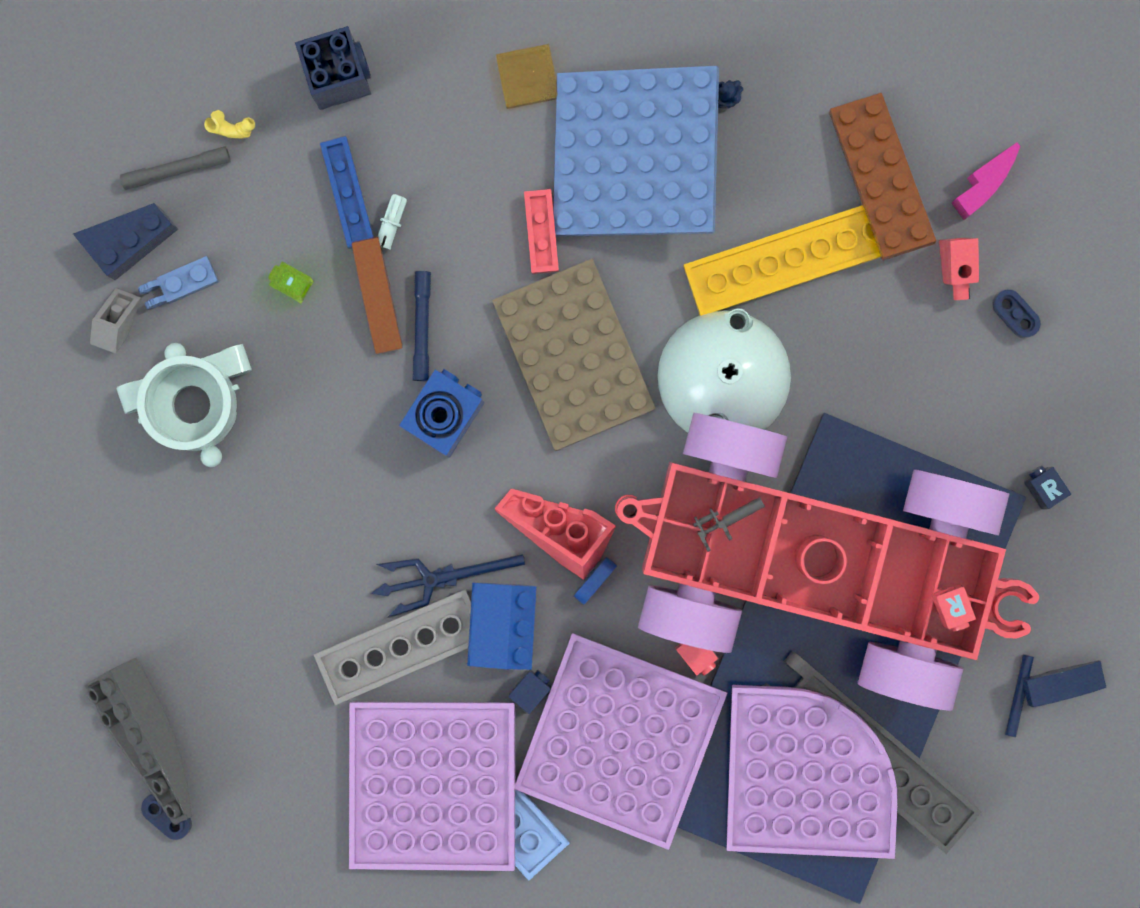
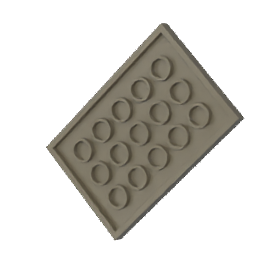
M593 258L492 300L555 451L656 409Z

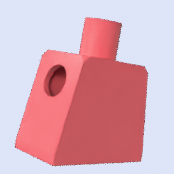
M978 238L939 240L943 283L953 285L954 300L970 299L969 283L979 282ZM962 267V273L959 276L958 270Z

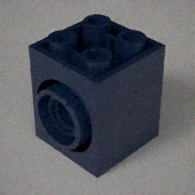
M348 26L295 42L311 96L320 110L371 95L367 81L371 79L369 67L361 43L359 41L355 42Z

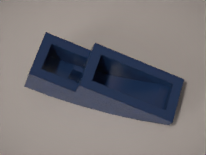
M1099 660L1022 678L1027 705L1031 707L1071 699L1106 688L1102 665Z

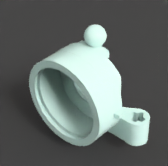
M171 343L164 352L166 360L155 365L146 374L144 379L129 382L116 388L125 414L138 412L139 424H142L146 432L155 441L172 449L202 450L200 455L202 463L210 468L215 467L222 460V453L215 445L220 443L229 433L237 415L235 391L239 390L238 384L232 385L230 378L252 371L243 344L235 345L200 359L186 356L184 346L179 343ZM196 386L207 393L210 399V409L203 420L190 424L178 417L175 412L174 402L181 390L186 387Z

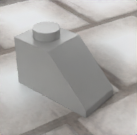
M115 288L92 319L90 344L116 353L128 336L141 297Z

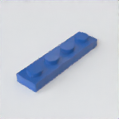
M344 136L322 142L320 146L347 247L352 249V242L373 238L374 236L347 137Z

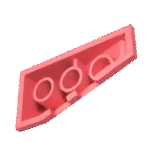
M510 489L495 507V511L559 564L583 580L600 561L616 528V525L592 510H579L569 507V504L560 502L557 504L546 501L540 496L515 489Z

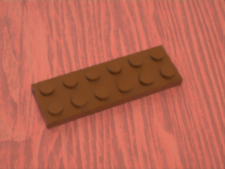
M882 93L831 108L829 111L831 120L882 260L934 245L936 243L934 232Z

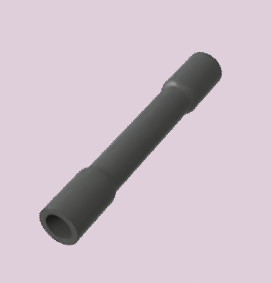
M224 146L189 158L120 174L123 188L128 190L182 173L229 163L231 160L228 149Z

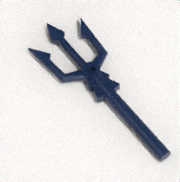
M523 554L458 569H454L453 565L450 564L443 570L440 567L434 572H430L419 558L380 563L376 565L392 572L396 568L416 566L423 578L390 586L384 583L371 594L388 597L391 592L424 585L423 600L407 605L400 603L387 617L389 618L429 605L434 586L444 588L445 585L457 586V580L522 566L525 565Z

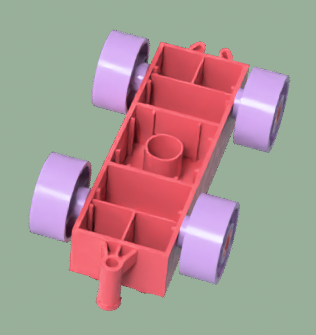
M693 413L683 454L711 461L709 472L669 462L660 497L637 500L636 496L624 495L617 500L615 512L619 519L626 524H633L650 537L642 565L643 574L680 583L678 590L649 585L638 624L639 629L667 640L701 649L731 653L742 610L715 600L716 593L900 640L899 647L868 642L858 685L901 701L939 710L952 711L964 668L949 661L936 658L937 650L977 660L985 628L1004 638L1016 639L1028 635L1031 631L1030 625L1018 619L1013 621L1004 620L999 615L998 605L1004 597L1009 595L1018 597L1022 602L1035 604L1039 600V594L1031 585L1013 578L998 579L1006 549L967 539L969 528L999 535L1010 495L1006 492L937 474L913 470L903 511L932 518L929 529L746 482L748 471L777 478L787 436L704 414ZM760 497L765 506L764 508L727 527L732 540L729 541L723 528H717L706 534L705 540L711 551L707 552L697 533L700 531V528L693 525L696 522L694 517H697L699 520L710 514V509L712 508L714 512L717 511L719 513L716 517L720 520L723 516ZM712 519L701 526L703 530H706L716 525V522ZM959 584L965 588L976 619L969 622V627L953 631L952 628L947 629L942 625L931 594Z

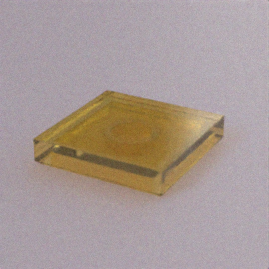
M549 44L496 54L506 109L557 99V82Z

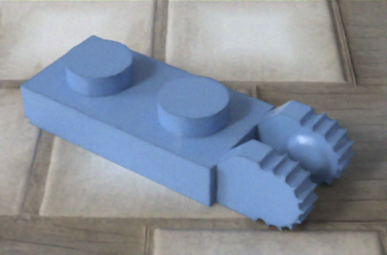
M205 256L157 277V280L141 285L138 290L140 294H147L161 287L164 295L152 298L144 303L146 309L149 310L165 303H173L219 281L209 258Z

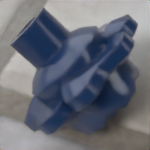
M728 80L726 83L723 81L719 82L718 108H731L741 101V94L744 88L739 80Z

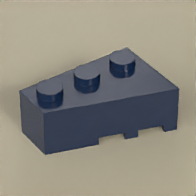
M153 203L73 233V235L106 276L116 280L175 233L178 228L166 213Z

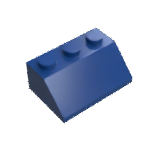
M472 583L467 666L532 670L537 586Z

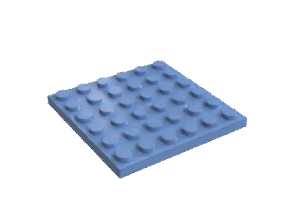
M717 66L557 73L553 206L556 237L715 234L719 68Z

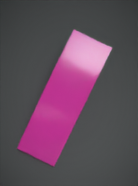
M1018 142L967 178L973 187L951 202L963 220L984 205L1005 180L1020 149Z

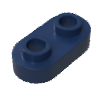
M1003 290L994 297L993 309L995 313L1016 336L1029 338L1039 331L1041 326L1039 316L1016 291ZM1003 300H1008L1010 302L1009 309L1003 308ZM1021 320L1028 322L1027 329H1023L1020 326Z
M153 794L143 800L141 805L143 816L168 838L179 840L190 832L192 827L191 818L180 822V830L176 831L172 828V821ZM155 803L159 806L158 813H154L151 810V804Z

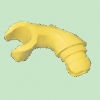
M220 110L213 111L211 118H206L204 124L208 132L226 136L227 138L239 139L250 137L251 131L255 128L254 120L249 117L244 118L242 122H238L235 125L224 120V113Z

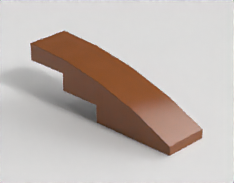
M379 236L352 242V248L375 353L402 349L403 344L397 324L396 311Z

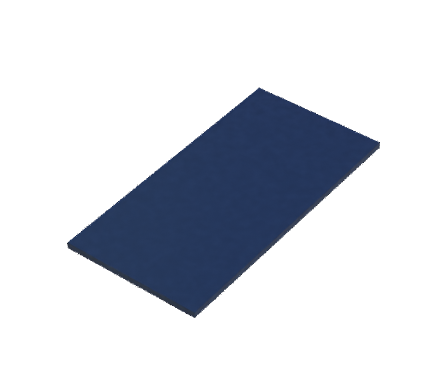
M827 413L822 414L790 492L929 529L932 518L903 511L913 470L988 487L1010 494L999 535H994L969 528L967 539L1006 549L1026 500V496ZM745 600L732 652L723 653L710 685L727 692L678 828L725 848L727 847L732 685L763 686L767 683L772 687L794 688L802 676L784 662L792 651L804 659L920 758L939 709L901 701L858 685L868 642L899 647L900 640ZM937 650L935 656L957 665L961 659V656ZM735 851L858 904L862 901L879 859Z

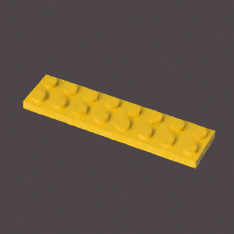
M863 205L684 264L683 268L699 315H705L880 258L881 254Z

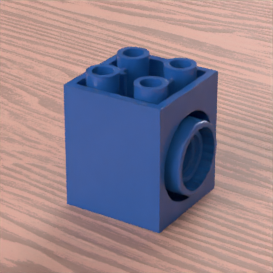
M435 369L399 426L450 458L485 402L481 399L482 394L479 390L469 384L464 388L458 384V377L443 369L440 373ZM439 410H446L448 414L446 421L443 423L435 422V414Z

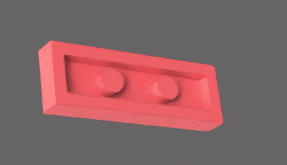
M551 189L525 191L524 198L532 274L559 272Z

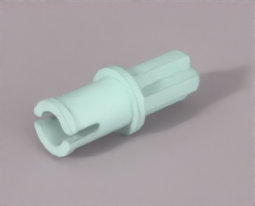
M396 194L391 196L385 216L380 219L382 221L378 233L380 245L382 247L384 238L387 236L383 247L391 250L397 228L401 227L399 223L407 203V199Z

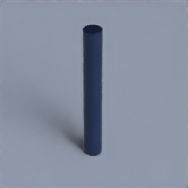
M1023 654L1005 732L1007 736L1016 737L1025 699L1022 678L1030 677L1034 659L1032 656Z

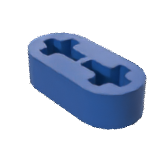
M606 557L573 597L584 605L617 565Z

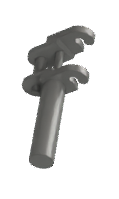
M758 497L723 516L720 520L716 517L719 513L717 511L714 512L711 508V513L698 520L697 517H694L696 522L693 525L700 528V531L697 533L707 552H709L711 549L705 540L706 534L717 528H723L730 541L732 537L727 527L765 506L761 498ZM712 519L715 520L716 525L703 530L702 524Z

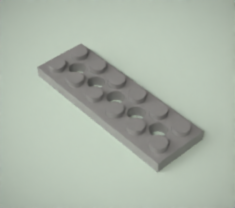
M467 590L460 591L314 654L334 705L468 649L471 600ZM449 617L455 618L459 623V629L455 633H448L443 627L444 621ZM428 628L433 632L434 639L431 643L423 644L420 642L418 634L421 629ZM398 639H403L408 644V651L404 655H399L393 650V644ZM372 650H378L383 655V661L378 666H374L368 661V654ZM346 661H353L357 665L358 671L355 676L350 677L344 674L343 665Z

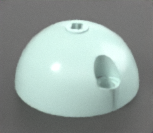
M743 309L715 311L699 315L683 324L670 337L664 347L657 375L658 389L668 414L686 432H689L693 413L704 414L765 430L775 421L786 404L791 382L790 363L780 339L767 325L750 316ZM733 316L741 317L744 321L743 328L734 329L730 325V318ZM728 365L733 367L732 371H736V375H733L729 380L725 378L726 374H722V370H725Z

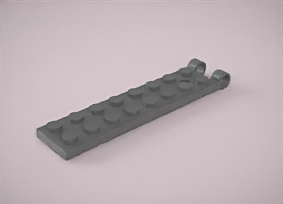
M792 651L784 662L802 676L794 688L815 691L843 703L856 712L871 727L883 744L895 775L897 813L947 854L982 811L804 659Z

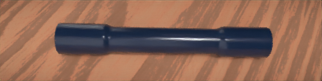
M415 271L413 381H428L431 272Z

